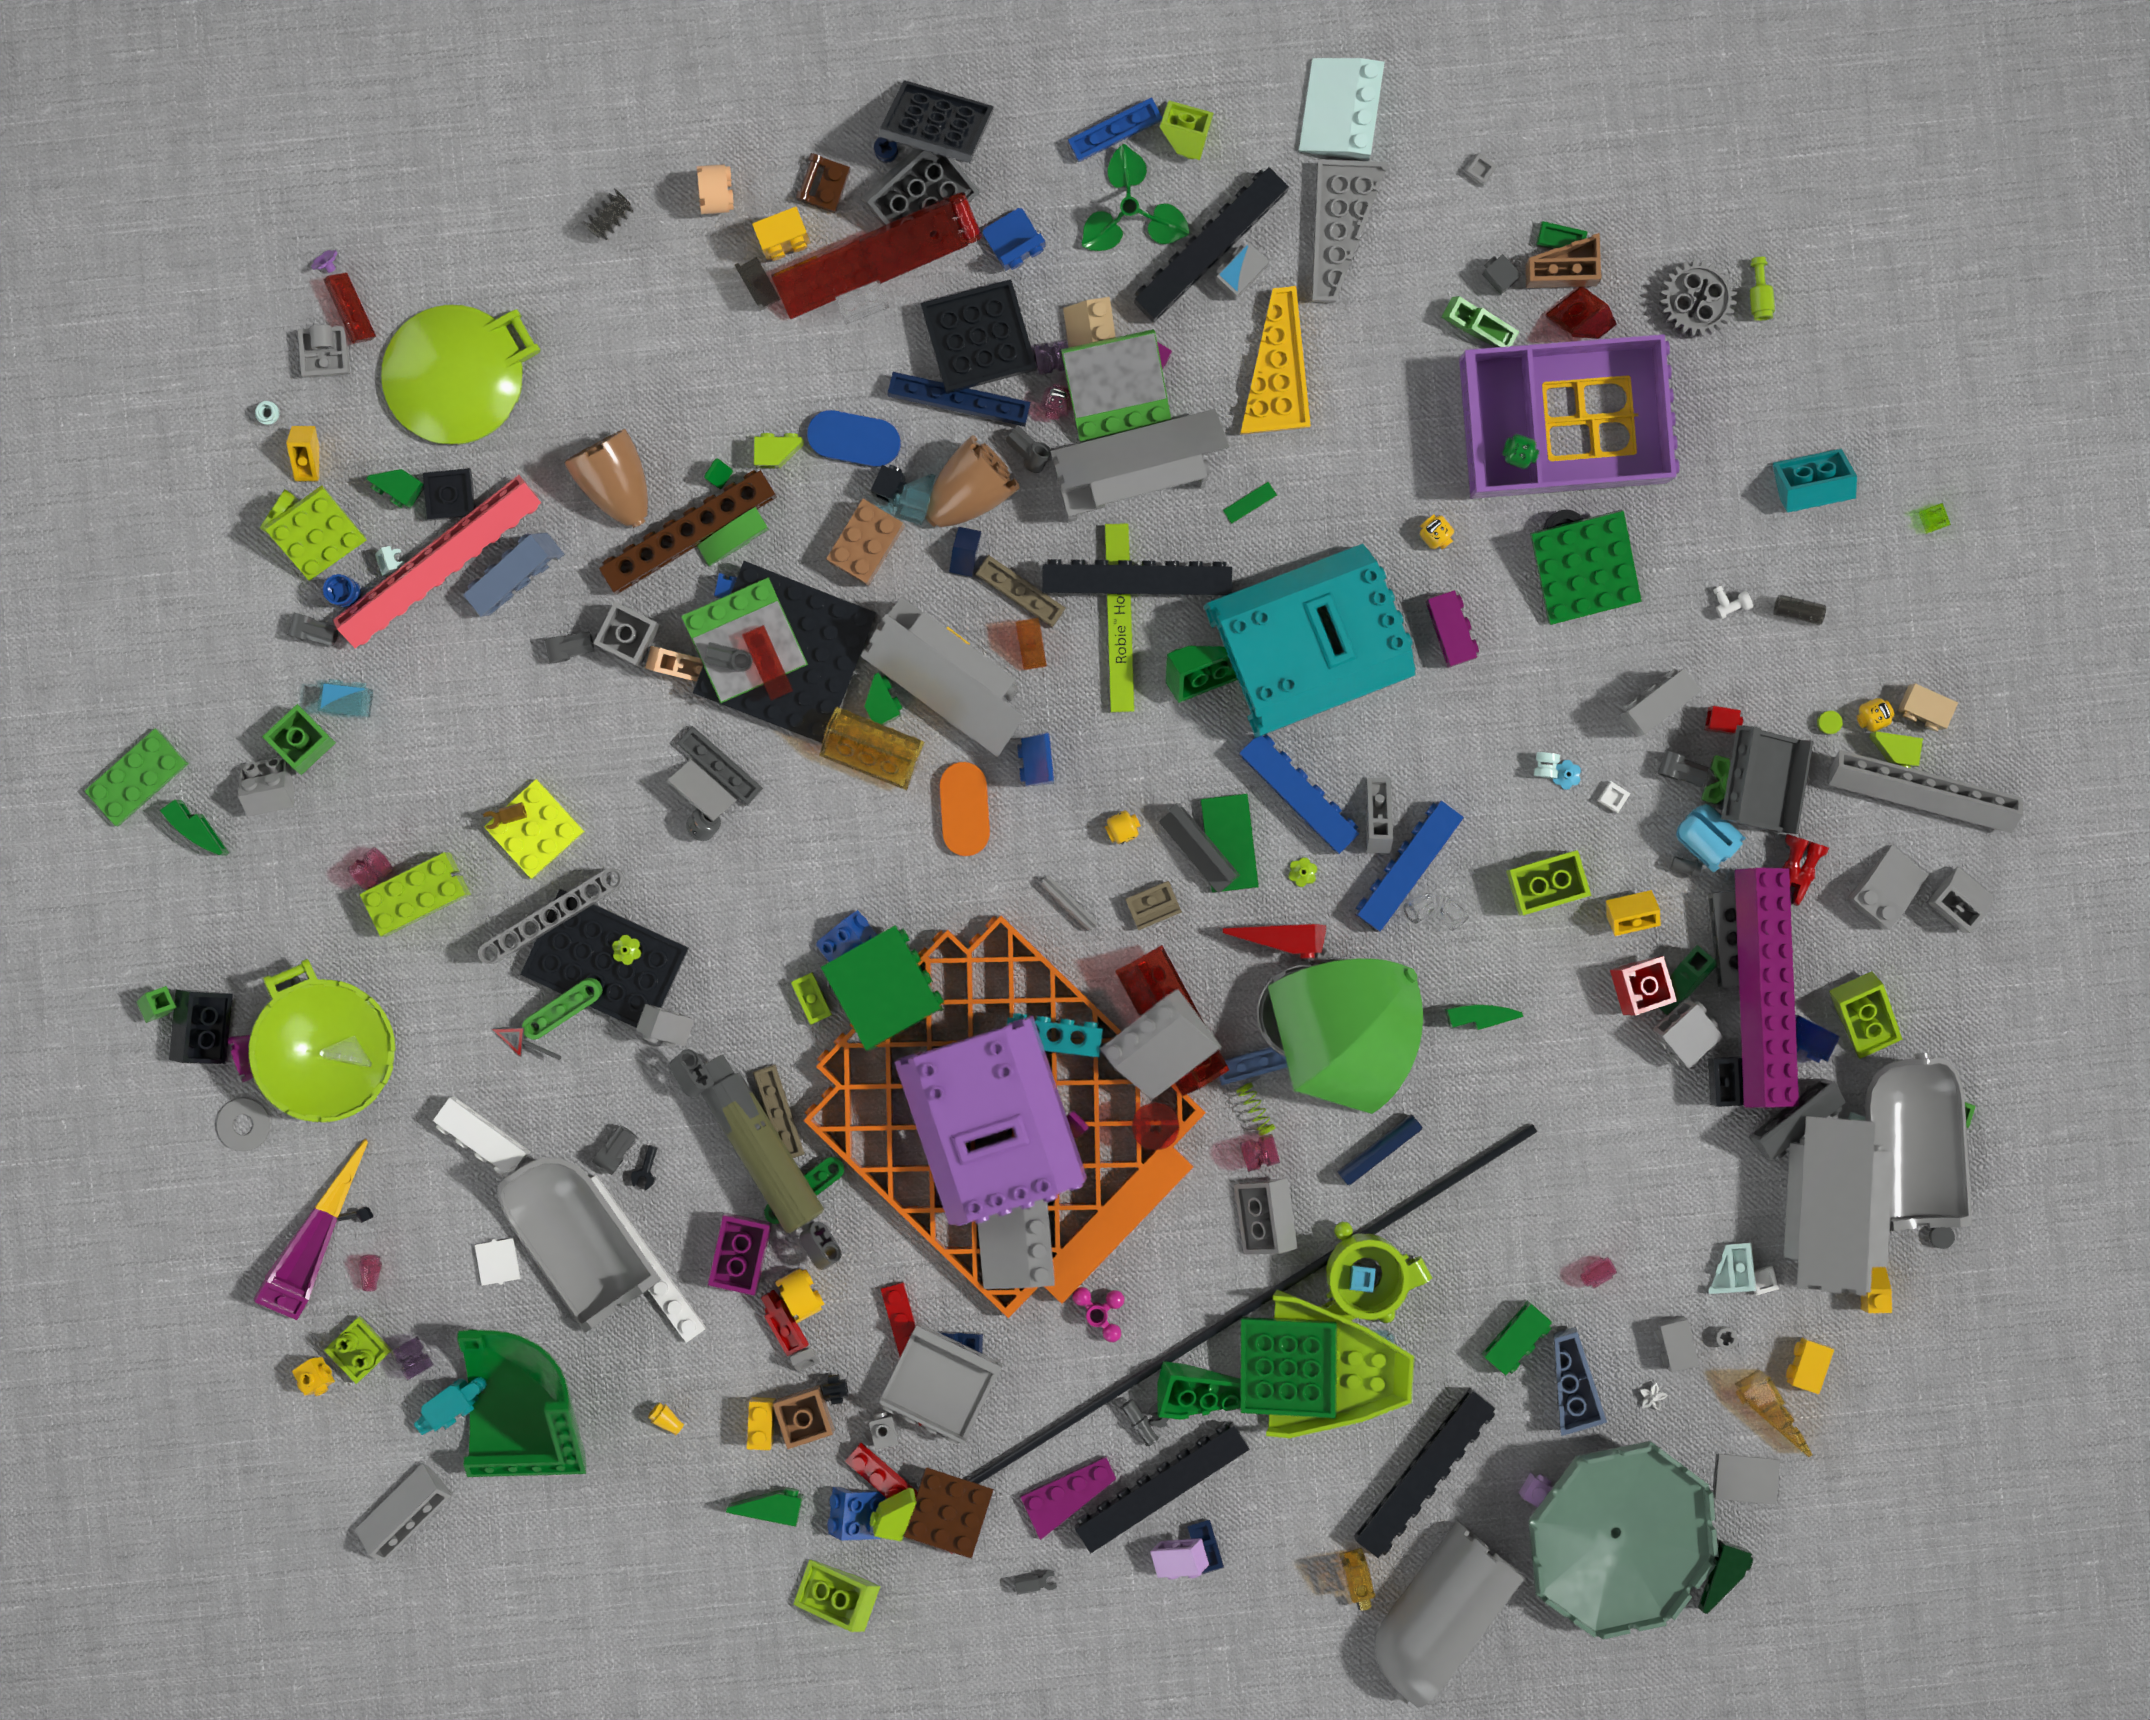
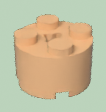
M725 164L697 166L701 214L729 213V210H734L733 191L728 190V187H732L730 166L725 167Z

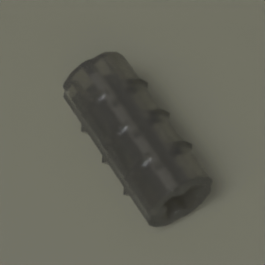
M1785 595L1777 596L1773 609L1774 615L1816 625L1823 623L1826 613V605Z

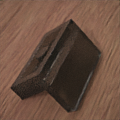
M757 257L741 266L739 263L735 264L739 275L760 311L781 300Z

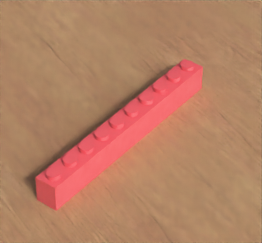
M520 475L516 476L333 619L337 630L354 648L364 645L374 633L385 629L392 619L404 614L411 604L422 600L429 590L440 586L452 572L459 571L466 561L477 557L489 543L496 542L507 529L514 528L521 518L533 513L538 508V505L541 504V501Z

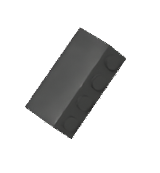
M1821 1079L1799 1097V1106L1784 1108L1748 1137L1765 1159L1777 1161L1787 1153L1785 1150L1790 1147V1143H1800V1139H1805L1806 1116L1827 1118L1830 1115V1117H1833L1842 1110L1841 1106L1846 1102L1835 1081Z

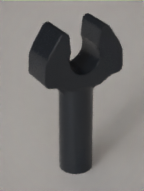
M649 1145L642 1168L632 1172L631 1181L634 1187L638 1184L640 1176H644L647 1179L645 1190H648L655 1183L656 1177L652 1175L651 1168L658 1147Z

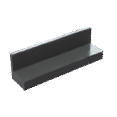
M1175 803L1169 809L1170 812L1159 823L1218 893L1222 892L1240 874L1180 803Z

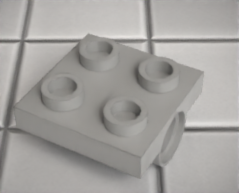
M314 325L308 329H298L300 367L303 378L350 374L346 326Z

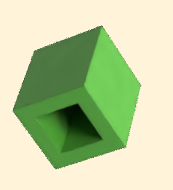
M167 986L147 992L137 1001L146 1023L165 1017L176 1008Z

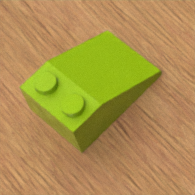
M1873 971L1829 990L1837 1014L1859 1059L1903 1040L1884 984Z
M809 1559L793 1605L847 1631L865 1632L881 1586L857 1575Z

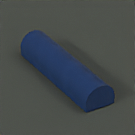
M1410 1114L1339 1169L1337 1173L1346 1185L1350 1186L1420 1132L1423 1127Z

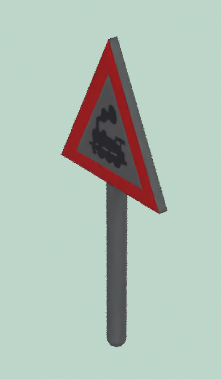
M524 1027L492 1029L520 1057L522 1056L524 1044L555 1059H561L560 1055L524 1040Z

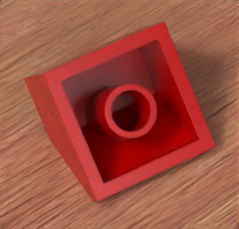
M1664 956L1629 963L1610 970L1623 1015L1636 1016L1677 1001Z

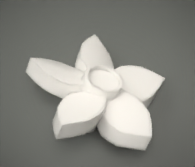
M1656 1382L1653 1383L1650 1390L1646 1388L1640 1389L1641 1394L1645 1397L1642 1401V1408L1653 1405L1654 1408L1660 1410L1661 1403L1659 1400L1665 1399L1668 1394L1658 1392L1659 1387Z

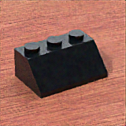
M176 989L174 1002L176 1008L173 1012L169 1060L181 1063L226 1064L227 1038H229L233 994Z

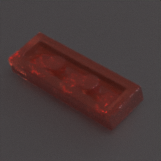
M348 273L327 276L324 282L352 344L373 340L376 334Z
M760 626L742 634L770 699L773 700L793 691L765 626Z

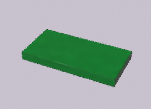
M1248 794L1200 799L1205 834L1240 874L1222 892L1259 887ZM1211 885L1212 893L1217 892Z

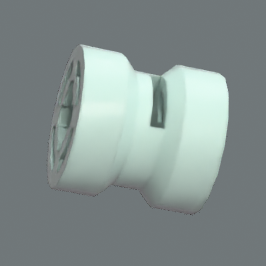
M1537 752L1536 760L1538 764L1534 769V776L1557 779L1558 770L1556 766L1560 761V755Z

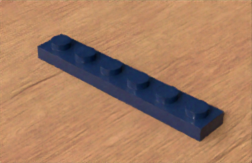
M897 372L892 373L887 393L888 397L1023 427L1026 426L1031 405L1029 401L970 388L946 394L942 382Z

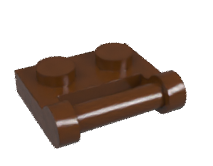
M810 153L808 159L810 163L801 189L797 191L795 199L836 213L851 168ZM818 166H821L825 169L814 197L809 195Z

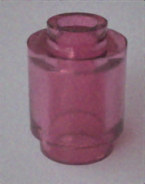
M1609 1257L1599 1258L1581 1268L1583 1273L1580 1274V1277L1586 1287L1591 1286L1592 1289H1595L1613 1279V1275L1617 1274V1271Z

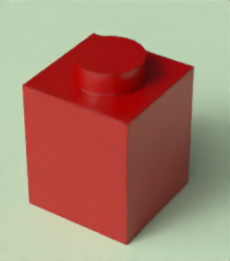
M1719 706L1708 707L1704 730L1734 735L1737 725H1743V716H1740L1741 710Z

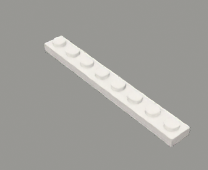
M595 1175L591 1180L661 1279V1281L649 1288L648 1291L687 1343L704 1331L706 1326L601 1180Z

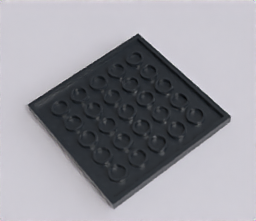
M743 561L731 594L769 577L808 665L723 703L720 702L703 665L693 694L826 744L876 612Z

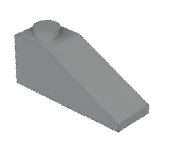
M1367 778L1366 853H1390L1393 842L1391 778Z

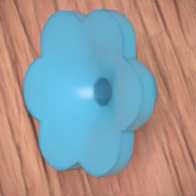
M1564 760L1561 764H1557L1558 777L1553 779L1555 784L1561 785L1563 789L1567 790L1572 785L1580 783L1579 774L1581 769L1578 765H1573L1570 760Z

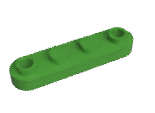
M586 978L527 1017L522 1024L524 1035L529 1039H539L594 1003L602 994L600 982L594 978ZM588 986L593 987L594 992H590ZM534 1022L539 1025V1029L534 1027Z

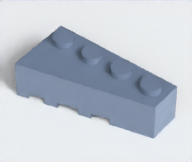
M527 533L518 540V546L504 552L501 555L502 560L497 565L495 563L490 565L484 571L485 575L480 580L476 579L467 586L469 590L463 595L481 617L490 616L514 596L513 590L517 592L531 583L529 577L536 576L540 572L543 573L549 568L547 563L553 558L559 560L565 555L548 533Z
M1573 1327L1553 1333L1561 1436L1607 1423L1577 1328Z

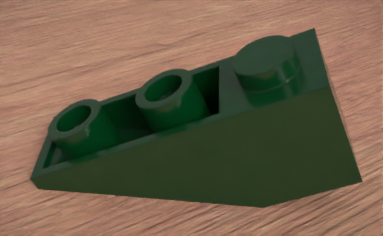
M1696 945L1670 976L1677 1001L1659 1007L1666 1015H1669L1681 1002L1688 998L1718 966L1715 959L1700 946Z

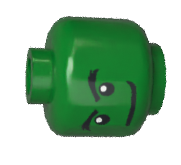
M1515 434L1512 438H1507L1502 455L1505 456L1506 463L1526 469L1530 463H1536L1540 450L1536 449V441L1534 439Z

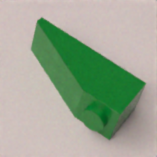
M787 1487L785 1490L780 1489L729 1503L726 1513L796 1527L804 1494L799 1493V1490Z

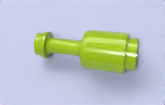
M1754 257L1751 259V267L1755 268L1756 286L1749 290L1751 315H1754V320L1765 321L1772 319L1775 312L1774 290L1771 285H1767L1765 282L1764 266L1768 265L1766 257Z

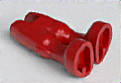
M1786 834L1785 842L1790 847V855L1782 868H1789L1790 886L1795 887L1791 904L1799 906L1810 883L1815 879V866L1821 857L1826 856L1829 847ZM1807 848V856L1803 866L1800 868L1801 858L1803 856L1804 851Z

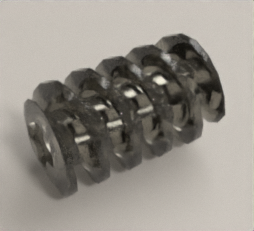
M615 188L616 196L610 193L607 195L610 203L602 200L603 210L598 207L594 209L597 217L589 214L588 218L591 223L582 222L598 239L608 240L605 232L608 231L614 234L615 231L612 225L621 226L618 218L621 217L627 220L625 211L634 212L631 203Z

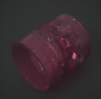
M376 847L368 850L363 855V860L357 859L348 867V871L353 879L366 891L378 883L377 878H385L394 870L388 859Z
M1272 1134L1261 1136L1256 1142L1253 1139L1240 1142L1248 1172L1261 1169L1262 1164L1268 1167L1280 1163Z

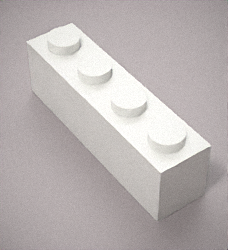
M455 1096L447 1100L433 1120L438 1124L436 1128L446 1135L452 1134L457 1138L455 1140L456 1143L465 1149L469 1147L476 1152L474 1155L479 1160L485 1163L487 1161L495 1166L493 1169L502 1176H505L504 1173L514 1166L519 1168L530 1153L527 1148Z

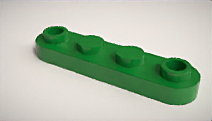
M831 1156L805 1174L804 1177L817 1196L841 1178L845 1171V1165L840 1158ZM830 1164L837 1166L836 1172L829 1171ZM767 1204L764 1209L766 1220L772 1224H780L769 1204Z

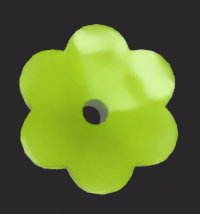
M1303 857L1299 861L1291 862V871L1288 874L1291 881H1295L1299 887L1315 882L1317 866L1310 863L1308 858Z
M628 935L621 936L620 940L612 944V948L615 951L613 954L614 959L622 961L625 965H630L634 959L640 958L639 940L631 939Z

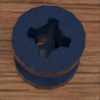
M877 138L874 143L877 159L883 163H891L898 156L897 143L890 142L885 138Z

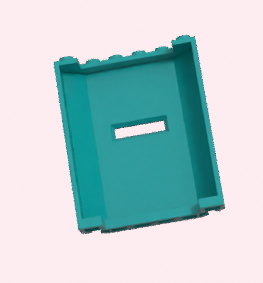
M1364 544L1213 600L1203 606L1211 627L1218 628L1251 712L1247 718L1255 738L1415 676L1416 668L1411 647L1413 645L1411 636L1404 630L1402 625L1404 619L1401 612L1396 610L1394 605L1395 596L1391 588H1388L1386 585V573L1383 567H1379L1377 560ZM1326 605L1344 653L1337 656L1333 652L1316 609Z

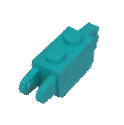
M481 1377L475 1378L470 1383L463 1379L456 1380L422 1406V1416L414 1423L415 1428L418 1429L421 1435L431 1430L436 1432L442 1426L445 1430L457 1422L456 1416L461 1414L464 1417L475 1409L472 1404L479 1399L477 1395L486 1388L487 1382Z

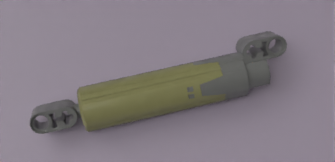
M691 1049L683 1050L670 1062L672 1074L687 1096L694 1098L700 1094L702 1095L785 1232L792 1233L799 1228L803 1230L799 1236L800 1243L816 1268L825 1270L841 1259L842 1251L833 1235L824 1223L813 1221L823 1213L824 1208L741 1073H734L724 1055H720L703 1064L695 1051Z

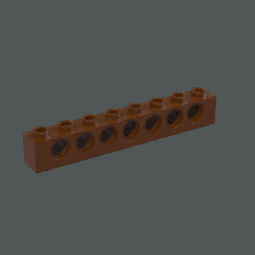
M756 470L747 473L743 477L745 480L738 484L735 482L729 484L719 496L711 495L703 501L704 505L697 509L692 507L683 513L684 517L677 521L672 519L665 523L663 530L658 533L653 531L642 538L644 541L640 544H631L622 550L623 554L616 558L611 556L602 562L603 566L599 570L613 593L616 595L620 594L694 549L705 539L754 507L758 510L778 498L762 471L756 472ZM745 489H753L754 495L751 499L745 500L742 498V492ZM728 500L732 501L734 504L733 509L729 512L722 511V504ZM705 513L713 514V521L710 524L702 523V516ZM686 525H692L693 533L687 537L683 536L682 528ZM666 537H671L673 539L672 546L668 549L662 548V540ZM647 549L652 550V558L649 561H643L641 558L642 552ZM631 562L632 570L629 573H622L621 567L623 563Z

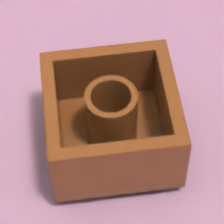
M821 1385L775 1399L773 1403L787 1450L833 1435L835 1431L826 1400L823 1397Z

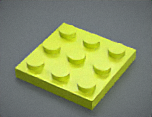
M535 779L507 805L511 806L523 802L527 818L507 824L501 822L497 828L487 829L486 826L494 823L493 818L484 826L531 879L535 878L585 832L538 779Z

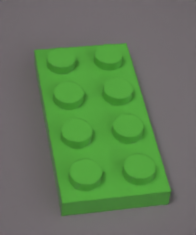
M155 728L89 786L85 793L109 820L119 827L189 763L166 737Z

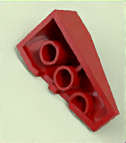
M1302 924L1223 928V933L1292 954H1300V958H1315V953H1322L1326 925Z

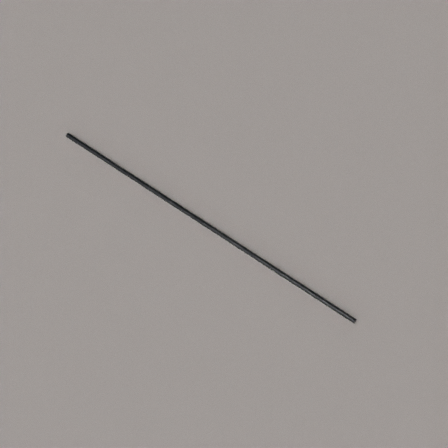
M1533 1124L1360 1233L1375 1235L1537 1133ZM1333 1250L967 1481L980 1484L1161 1370L1163 1361H1175L1242 1317L1272 1300L1276 1290L1284 1292L1327 1265Z

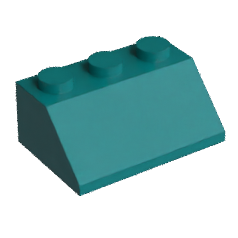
M1842 448L1773 463L1779 499L1787 513L1856 499L1857 474Z

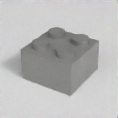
M614 601L593 644L640 667L661 625Z

